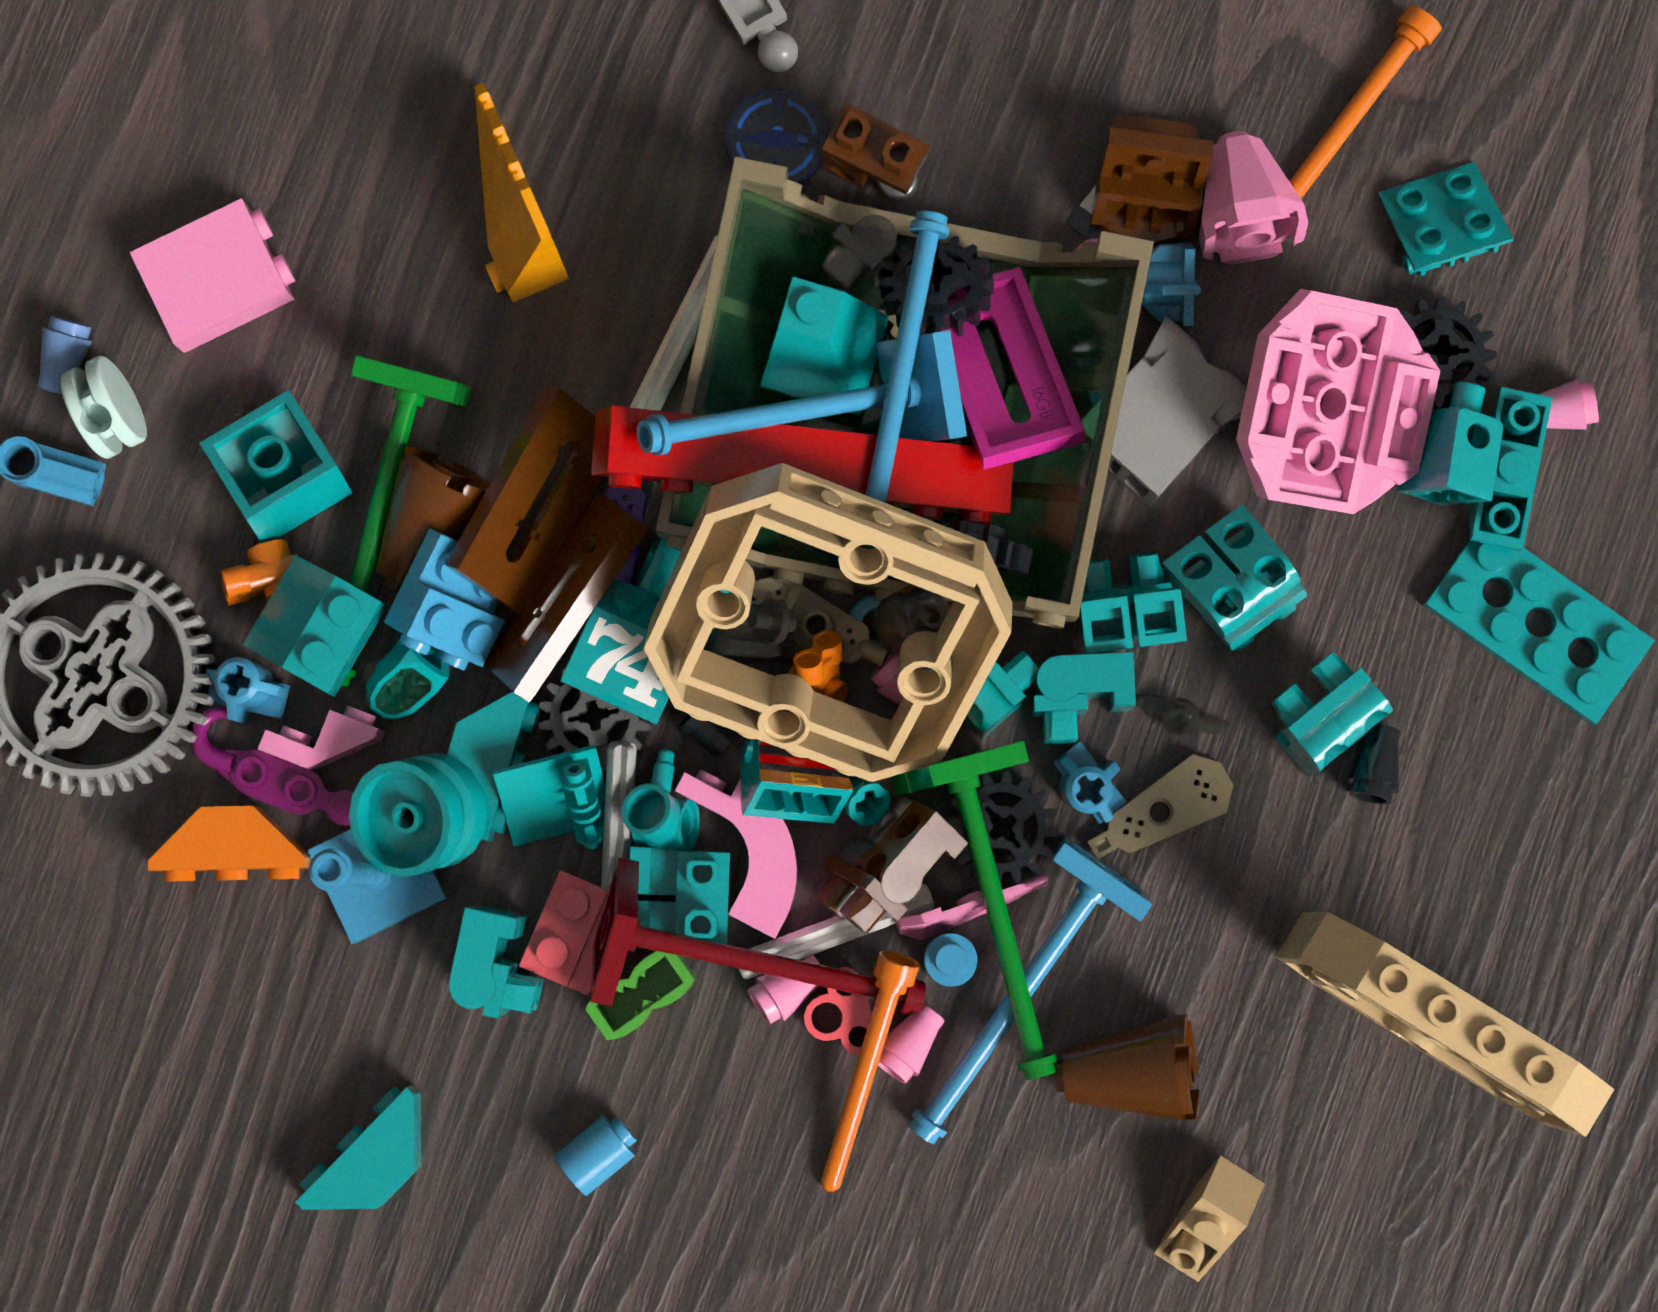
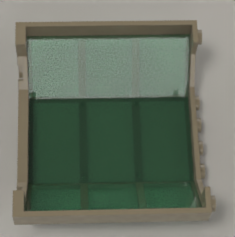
M735 157L681 413L703 416L798 399L760 387L792 277L843 291L877 310H885L884 299H881L880 283L876 284L883 277L884 263H894V250L897 247L907 252L912 250L911 239L917 238V235L910 232L909 227L910 222L915 220V216L841 202L826 195H819L817 203L810 200L808 196L801 194L802 185L788 179L787 167ZM947 223L946 226L950 229L947 239H940V243L948 244L953 236L959 237V248L962 250L972 244L976 245L977 259L988 258L990 274L1018 267L1021 268L1085 429V443L1015 461L1013 463L1010 514L991 516L990 524L1004 528L1005 532L1009 533L1008 540L1014 541L1013 543L1028 546L1027 548L1034 549L1028 576L1001 575L1013 603L1012 616L1033 618V623L1064 628L1065 621L1075 622L1079 617L1154 241L1101 231L1097 242H1082L1081 250L1062 252L1063 245L1058 242H1038ZM936 281L934 283V289H939L940 284L938 281ZM981 320L980 324L975 327L1010 418L1016 423H1025L1030 419V412L1024 403L1005 354L1004 345L1000 341L995 325L989 320ZM887 327L885 328L882 342L889 341L891 330ZM926 329L924 334L932 333V331ZM874 366L869 387L884 385L880 369ZM883 406L862 410L860 417L842 413L782 425L877 435ZM967 426V436L932 441L974 446ZM693 486V494L663 493L656 533L658 537L667 539L665 547L682 551L710 490L709 487ZM897 507L911 513L910 508ZM943 512L942 520L930 521L949 528L950 521L952 519L959 520L960 514ZM762 526L745 559L751 566L774 571L772 579L778 582L802 586L804 578L823 581V590L831 593L853 596L854 590L857 588L875 592L874 600L876 601L882 600L904 606L905 600L911 599L925 602V611L937 612V606H941L938 607V613L939 609L943 610L938 595L923 588L911 590L908 593L899 592L887 597L904 587L912 585L889 575L886 579L876 584L864 585L855 583L848 579L840 570L839 556ZM866 544V545H860V547L866 548V549H874V548H876V547H874V546H872V545H867V544ZM943 597L950 609L954 600Z

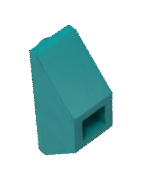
M1504 387L1499 388L1490 417L1499 419L1504 426L1494 492L1491 502L1469 503L1470 541L1518 551L1523 550L1553 397Z
M511 692L456 723L447 755L457 758L471 769L484 790L488 814L485 834L482 837L483 840L493 842L496 832L504 834L506 830V817L492 771L526 762L527 754L521 753L520 748L525 732L533 734L539 720L541 709L539 704L534 702L536 694L528 702L514 692Z
M411 1085L401 1092L396 1086L393 1087L373 1108L379 1116L369 1127L364 1130L358 1124L339 1142L336 1148L342 1154L329 1168L321 1162L303 1179L299 1186L305 1192L295 1203L302 1210L378 1209L384 1205L421 1167V1091Z

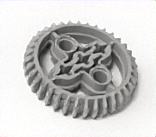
M79 553L75 554L73 570L71 571L68 562L60 557L54 560L55 575H52L45 566L39 565L35 568L38 583L34 584L29 578L21 576L17 580L19 587L23 591L20 596L10 590L2 592L4 600L10 606L6 611L0 608V751L7 750L13 746L6 758V763L9 766L15 767L26 760L22 768V776L25 778L33 779L42 770L40 786L44 788H51L59 778L60 793L71 794L78 781L80 795L91 797L97 781L101 795L111 796L115 789L116 779L122 791H132L134 789L133 773H135L141 783L149 784L153 781L152 773L149 769L151 764L160 773L170 771L169 763L164 755L168 752L174 758L182 760L186 753L177 742L182 738L185 741L194 743L197 736L187 729L191 721L201 725H205L207 722V717L196 713L198 703L207 706L213 705L214 697L202 694L201 688L202 685H214V681L210 680L208 674H202V667L212 666L217 663L216 656L212 654H200L199 649L212 644V637L208 634L194 636L193 632L202 628L205 620L200 615L185 618L195 606L193 600L185 598L174 604L180 595L181 587L171 583L161 590L165 581V574L158 570L151 573L145 580L147 565L143 562L137 561L128 572V559L117 555L109 569L108 556L104 553H96L90 568L87 556ZM87 585L113 586L130 591L135 595L132 601L116 600L104 605L96 613L86 630H82L70 621L57 616H43L31 623L26 621L27 616L45 600L75 587ZM151 605L169 623L177 638L182 654L183 686L175 713L172 715L168 714V694L164 685L155 676L139 666L154 638V624L148 613ZM118 622L126 624V628L132 632L128 640L119 638V634L114 631V627ZM56 633L61 640L60 652L55 658L45 660L41 654L42 641L48 635ZM15 635L20 636L19 654L24 665L32 673L49 683L34 710V727L39 738L37 744L33 743L19 727L6 696V660ZM81 644L91 646L87 653L81 651ZM89 666L97 667L98 673L103 676L99 684L90 682L91 678L85 674ZM119 668L126 674V677L122 678V674L118 672ZM62 672H65V676L70 678L69 681L64 676H62ZM143 689L148 697L146 710L138 716H131L126 708L127 698L133 691ZM100 696L107 698V706L96 703ZM60 709L68 710L69 717L74 720L70 728L61 726L62 721L56 717ZM102 719L129 733H146L158 726L162 728L161 734L144 749L116 762L101 765H83L67 762L53 756L56 748L73 749L84 744L92 736Z

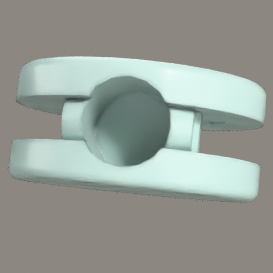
M96 356L86 362L85 372L78 367H74L62 374L60 380L61 392L68 412L81 436L96 454L102 458L109 459L121 453L122 442L129 447H134L145 441L147 427L141 407L129 383L111 360L104 356Z

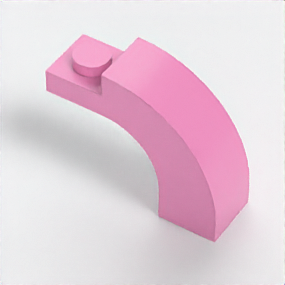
M701 769L696 777L684 772L675 791L729 820L739 830L747 846L749 855L748 874L728 915L776 939L791 909L797 884L796 853L784 820L742 815L740 780L733 794L729 796L723 793L727 783Z

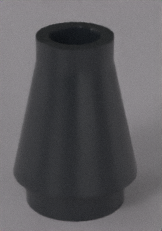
M1376 724L1368 731V736L1348 779V783L1352 785L1350 795L1353 798L1372 804L1387 805L1392 803L1393 794L1399 792L1398 742L1400 730L1391 726Z

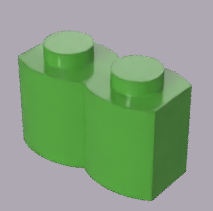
M656 951L644 958L634 968L629 978L619 980L612 1006L592 1003L590 1000L585 1010L606 1040L621 1038L640 1027L648 1019L653 1009L667 1006L681 998L691 988L696 976L682 956Z

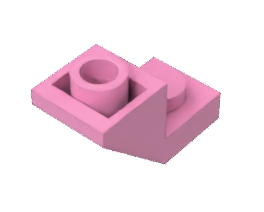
M347 705L343 715L329 710L314 748L309 746L312 736L283 725L280 734L265 730L258 750L304 768L317 770L381 742L385 731L373 727L376 716Z

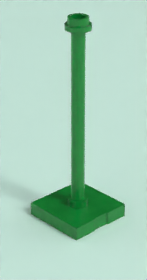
M356 355L351 376L394 388L392 399L397 400L349 584L368 594L380 550L400 457L407 446L417 406L423 407L425 397L468 408L473 388L451 380ZM351 668L341 686L349 687L351 678L356 677L357 669Z
M1021 741L891 776L896 796L946 783L949 794L955 793L1025 1057V1059L1017 1062L1018 1071H1023L1025 1080H1032L1055 1073L1054 1062L1057 1059L1055 1053L1045 1054L976 792V787L981 786L978 775L1029 762L1025 743Z

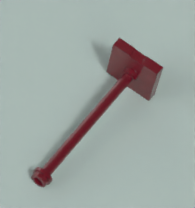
M618 857L593 942L592 1003L612 1006L628 951L634 952L636 947L877 998L879 988L875 985L877 980L875 976L641 926V920L638 919L639 861ZM916 977L914 985L907 987L906 994L899 995L897 1002L899 1013L920 1012L926 992V983L924 981H919Z

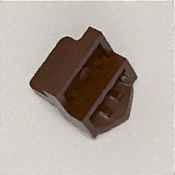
M1124 114L1114 116L1109 128L1096 179L1091 224L1100 225L1101 230L1105 232L1154 241L1152 250L1159 244L1175 243L1182 236L1192 238L1202 207L1203 187L1213 156V141L1198 139V129L1190 123Z

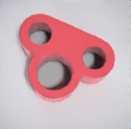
M850 967L839 968L843 970L857 972L855 969ZM828 988V993L812 999L807 1005L804 1013V1023L808 1032L815 1038L823 1041L840 1038L848 1052L859 1055L862 1046L857 1047L850 1043L849 1032L856 1026L864 1027L867 1030L872 1014L868 997L854 993L849 996H842L836 989ZM825 1002L835 1004L842 1013L841 1025L837 1030L829 1033L821 1032L815 1028L811 1017L814 1008Z

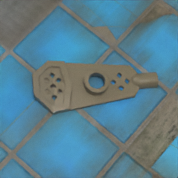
M773 576L754 582L752 596L757 598L748 620L755 635L807 650L813 647V638L816 635L810 633L809 623L813 618L821 616L826 621L823 631H835L841 635L842 645L844 644L845 647L842 649L843 659L841 662L853 664L863 658L881 667L884 666L891 648L871 640L869 627L804 586L778 582L772 579ZM785 608L790 609L782 615H780L781 613H779L777 617L774 616L776 613L780 612Z
M1192 754L1113 814L1114 818L1108 822V830L1089 840L1088 844L1097 860L1117 848L1132 853L1226 814L1233 783L1221 762ZM1197 770L1202 771L1201 776L1196 775ZM1194 780L1199 781L1198 786L1193 785ZM1204 783L1209 784L1208 788H1204ZM1205 793L1206 798H1202L1201 794ZM1212 795L1216 796L1215 801L1211 800ZM1156 802H1163L1169 808V817L1164 822H1156L1150 817V807ZM1127 817L1132 818L1131 823L1126 822ZM1139 820L1144 821L1143 826L1138 825ZM1123 830H1129L1128 834H1123ZM1136 832L1140 833L1139 838L1135 837Z

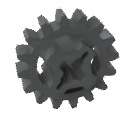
M553 683L547 685L548 690L555 697L553 702H540L539 708L550 713V720L543 721L538 725L541 731H553L554 737L546 744L550 751L560 747L565 749L564 752L580 749L574 746L565 735L567 732L580 731L588 737L590 746H596L601 770L603 773H606L607 749L611 742L610 736L619 723L628 721V729L620 741L635 743L638 751L643 749L644 746L635 737L638 732H650L652 726L641 721L639 716L579 690L580 699L573 709L561 713L567 697L577 688L566 683L562 687ZM594 703L602 711L618 712L617 714L609 715V718L601 720V729L594 731L589 723L572 722L590 714V705Z

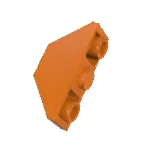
M200 807L148 860V871L164 872V882L196 881L195 871H216V881L248 880V870L268 869V879H300V869H309L312 859L309 853L262 807Z

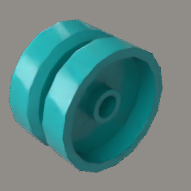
M435 752L379 764L365 774L352 794L349 821L353 840L363 857L382 873L402 878L458 864L472 854L485 834L488 810L484 790L472 770L455 757Z

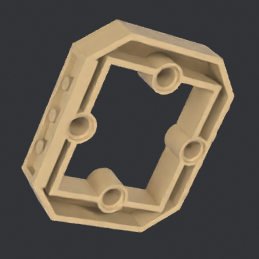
M780 463L711 486L650 618L644 651L675 709L686 712L697 720L710 721L734 730L745 738L758 739L785 749L793 756L809 758L833 767L844 775L857 776L874 782L942 762L1011 634L1013 603L984 541L787 464ZM761 526L839 556L840 570L848 579L855 583L864 585L876 584L886 579L889 575L954 600L937 633L930 631L916 632L908 636L902 643L897 684L903 699L892 720L813 691L806 680L797 675L781 674L773 676L703 649L713 627L719 629L735 628L743 624L749 616L755 575L752 567L745 559ZM866 544H867V545H872V546H874V547H876V548H874V549H866V548L860 547V545H866ZM719 590H727V591H730V592H732V593H730V594L722 593V592H720ZM919 667H928L932 669H922Z
M1302 912L1275 956L1313 985L1487 1093L1546 1126L1586 1137L1614 1091L1611 1086L1580 1062L1388 943L1329 912Z

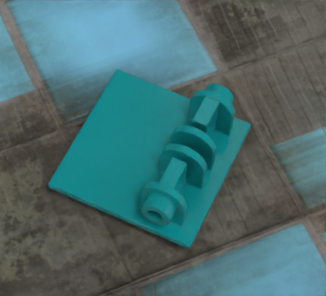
M1475 162L1378 192L1384 209L1406 252L1405 255H1402V263L1407 275L1416 273L1419 277L1424 276L1426 271L1441 267L1443 263L1449 268L1455 265L1456 259H1460L1462 263L1469 261L1470 257L1485 252L1496 253L1499 250V246L1513 242L1514 238Z
M595 745L492 771L514 847L573 831L577 842L587 849H596L602 845L606 785Z

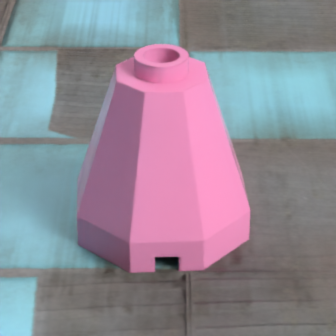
M1233 131L1219 137L1217 143L1213 145V156L1205 182L1199 233L1203 258L1212 260L1213 253L1216 252L1220 255L1221 263L1233 265L1272 258L1283 252L1281 242L1290 237L1293 246L1304 241L1308 226L1304 203L1261 138L1248 135L1243 131Z

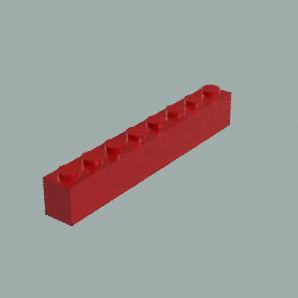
M613 405L596 410L591 475L609 477L608 486L640 489L642 481L661 482V492L693 494V486L711 488L713 485L784 463L863 495L866 494L877 435L779 424L672 443L669 453L656 456L652 453H644L638 444L637 425L640 421L646 420L649 415L658 413L664 415L667 421L702 415ZM899 438L886 503L894 507L910 508L912 514L925 519L942 520L943 512L960 514L959 520L990 525L991 516L1010 514L1014 462L983 470L975 446Z

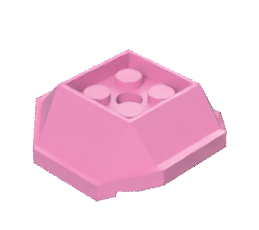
M1300 289L1258 334L1236 437L1257 497L1355 514L1380 498L1395 484L1401 485L1419 473L1440 369L1431 356L1423 352L1413 330L1397 308Z

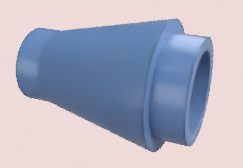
M50 316L48 327L42 326L40 375L37 387L62 394L60 385L62 374L74 367H80L93 340L88 339L91 331L90 326L69 319Z

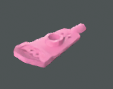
M1043 873L1018 885L1002 890L1006 905L1020 899L1027 893L1047 886L1049 879L1046 874ZM981 890L960 898L956 902L957 907L943 911L939 907L923 914L901 917L896 921L899 934L922 941L986 914Z

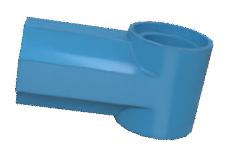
M12 437L0 445V474L14 485L94 507L105 480V463L38 444L26 437ZM26 450L33 451L35 465L32 470L24 475H15L12 469L15 456Z

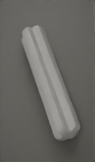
M612 741L607 749L601 888L605 892L609 891L618 857L630 859V846L632 847V833L625 826L621 815L624 799L635 788L637 747L635 743L629 741Z

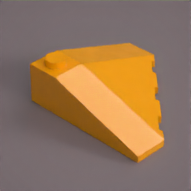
M483 82L475 86L487 245L494 260L485 264V267L496 292L499 293L507 290L514 303L568 280L569 277Z

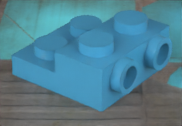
M429 528L384 623L401 632L402 635L398 642L424 655L428 654L431 646L440 649L437 655L438 659L464 671L469 662L483 667L505 620L494 615L498 602L445 565L458 540Z

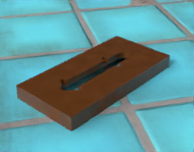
M548 384L543 389L445 564L506 609L523 617L526 616L603 477L591 475L596 416L561 388ZM571 442L572 453L516 554L512 559L507 560L506 551L519 528L516 526L519 520L523 521L560 455L558 453L559 448Z
M599 492L572 531L526 616L523 617L515 614L490 651L484 664L510 690L530 702L649 527Z

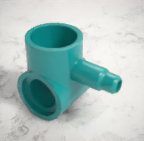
M661 749L658 752L657 761L653 767L651 784H643L631 790L622 804V820L631 831L633 841L637 847L690 851L697 842L700 830V813L697 803L687 798H675L670 794L675 768L673 766L675 754L671 750Z

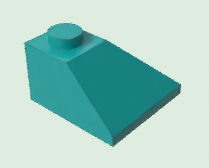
M792 277L760 387L798 399L869 387L878 356L876 343L882 342L889 316L843 291ZM862 410L848 412V414L860 417Z

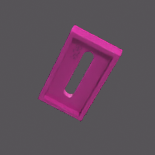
M1020 267L993 274L994 294H991L990 311H980V321L989 320L995 325L1026 408L1030 412V419L1027 422L1016 423L1010 418L975 325L967 321L964 322L963 335L957 336L951 328L944 330H950L964 419L983 470L1085 443V429Z

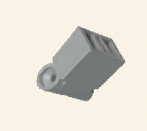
M1167 315L1164 317L1143 358L1127 374L1108 471L1148 507L1157 500L1216 433L1241 418L1247 386L1231 372L1209 364L1202 354L1198 343ZM1105 399L1083 422L1085 443L1078 444L1092 457H1094Z

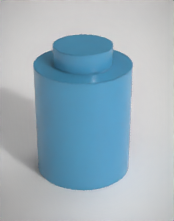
M945 933L936 936L928 943L923 954V964L927 974L937 983L950 987L959 986L973 976L977 967V953L972 943L965 937L958 934Z
M602 1115L558 1151L554 1158L572 1183L585 1196H588L636 1156L631 1146L637 1141V1138L620 1117L617 1116L610 1121L606 1116Z

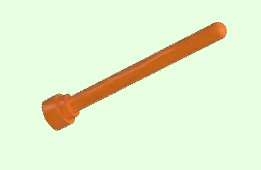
M1415 5L1407 7L1396 22L1398 29L1394 35L1397 39L1289 181L1301 199L1412 51L1419 52L1423 46L1429 47L1442 30L1439 22L1422 8Z
M881 951L877 958L873 974L877 977L875 985L879 988L878 995L821 1177V1185L828 1192L838 1190L842 1184L899 995L906 994L907 987L914 985L920 964L915 959L901 953Z

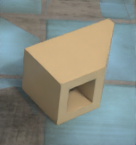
M1220 1155L1195 1185L1158 1244L1154 1254L1199 1282L1247 1227L1265 1183Z

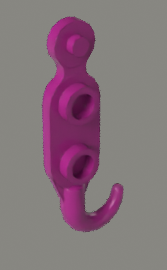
M226 707L210 708L202 714L207 717L205 725L193 723L191 732L197 736V739L194 743H191V746L197 758L207 766L216 769L244 795L295 814L305 815L321 809L337 825L350 826L349 812L353 791L341 790L330 792L325 787V783L320 775L313 770L264 751L253 749L222 750L211 745L207 738V730L213 721L227 718Z

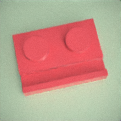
M560 870L519 967L590 996L593 942L608 892H605L600 886Z

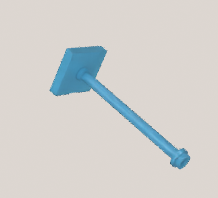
M917 211L915 220L910 222L909 231L917 235L865 494L886 503L937 243L938 239H947L950 231L949 227L946 226L948 217L932 211Z
M950 330L919 335L899 438L939 441L967 436ZM897 339L876 343L881 378L884 385L674 421H667L665 416L660 413L652 414L637 425L638 444L644 453H652L659 456L669 453L672 443L882 407Z
M351 829L307 850L312 859L309 867L310 878L319 889L327 891L351 944H356L448 899L435 870L402 878L379 871L363 857L353 840Z
M1066 836L1062 838L1053 851L1052 860L1080 879L1076 886L1080 891L1024 970L1030 997L1039 987L1097 903L1103 905L1106 899H1108L1140 922L1153 905L1149 894L1099 859L1097 860L1096 857ZM1008 994L924 1112L916 1108L911 1116L914 1119L909 1124V1128L927 1142L935 1144L939 1137L944 1138L948 1130L942 1123L1015 1021Z

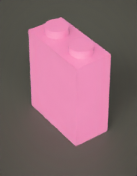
M242 198L130 252L173 344L183 353L295 300L288 285L296 280L283 254L281 253L274 257L266 239L274 235L260 208L251 211Z

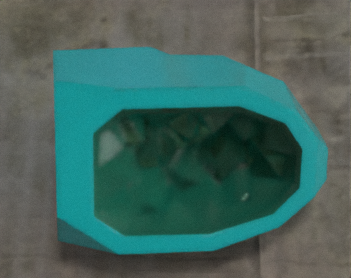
M397 642L395 647L376 664L375 672L365 686L366 701L369 709L383 718L397 719L413 714L440 690L449 678V664L437 658L440 649L431 646L428 654L424 655Z

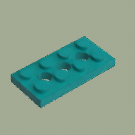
M1470 539L1422 605L1590 725H1596L1655 642L1649 635L1527 549L1523 548L1522 551L1470 541ZM1498 579L1503 581L1508 587L1509 599L1503 607H1493L1485 601L1482 590L1487 580ZM1531 609H1541L1550 616L1552 626L1550 632L1545 637H1535L1528 632L1525 618ZM1574 639H1584L1593 647L1594 658L1586 668L1574 665L1568 657V647Z

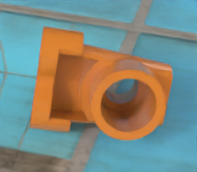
M271 540L255 545L247 551L250 565L244 566L242 564L220 570L222 589L228 606L250 601L252 597L262 594L269 601L294 556H298V554H290L286 540Z
M829 630L817 633L813 638V647L800 651L794 656V664L788 674L797 675L806 680L813 691L844 702L848 686L846 682L840 680V662L843 659L841 636L837 632Z

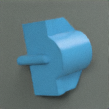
M1192 243L1159 244L1152 250L1141 305L1159 322H1162L1167 315L1173 322H1182L1183 326H1194V295H1199L1201 292V288L1195 279V248Z
M235 657L224 661L218 668L215 667L214 670H206L205 674H208L210 680L214 681V685L209 688L208 695L214 697V703L227 707V719L248 724L250 712L282 719L290 686L274 682L271 672L265 666L245 658Z
M1081 741L1075 743L1052 761L1053 765L1062 775L1059 782V793L1064 803L1082 813L1092 814L1099 824L1109 822L1114 818L1113 813L1127 803L1111 782V779L1121 770L1115 761L1110 759L1099 766Z

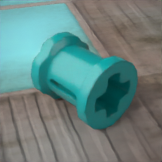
M848 776L854 791L844 806L846 814L860 826H870L879 822L890 806L889 791L877 781L870 782L857 776Z

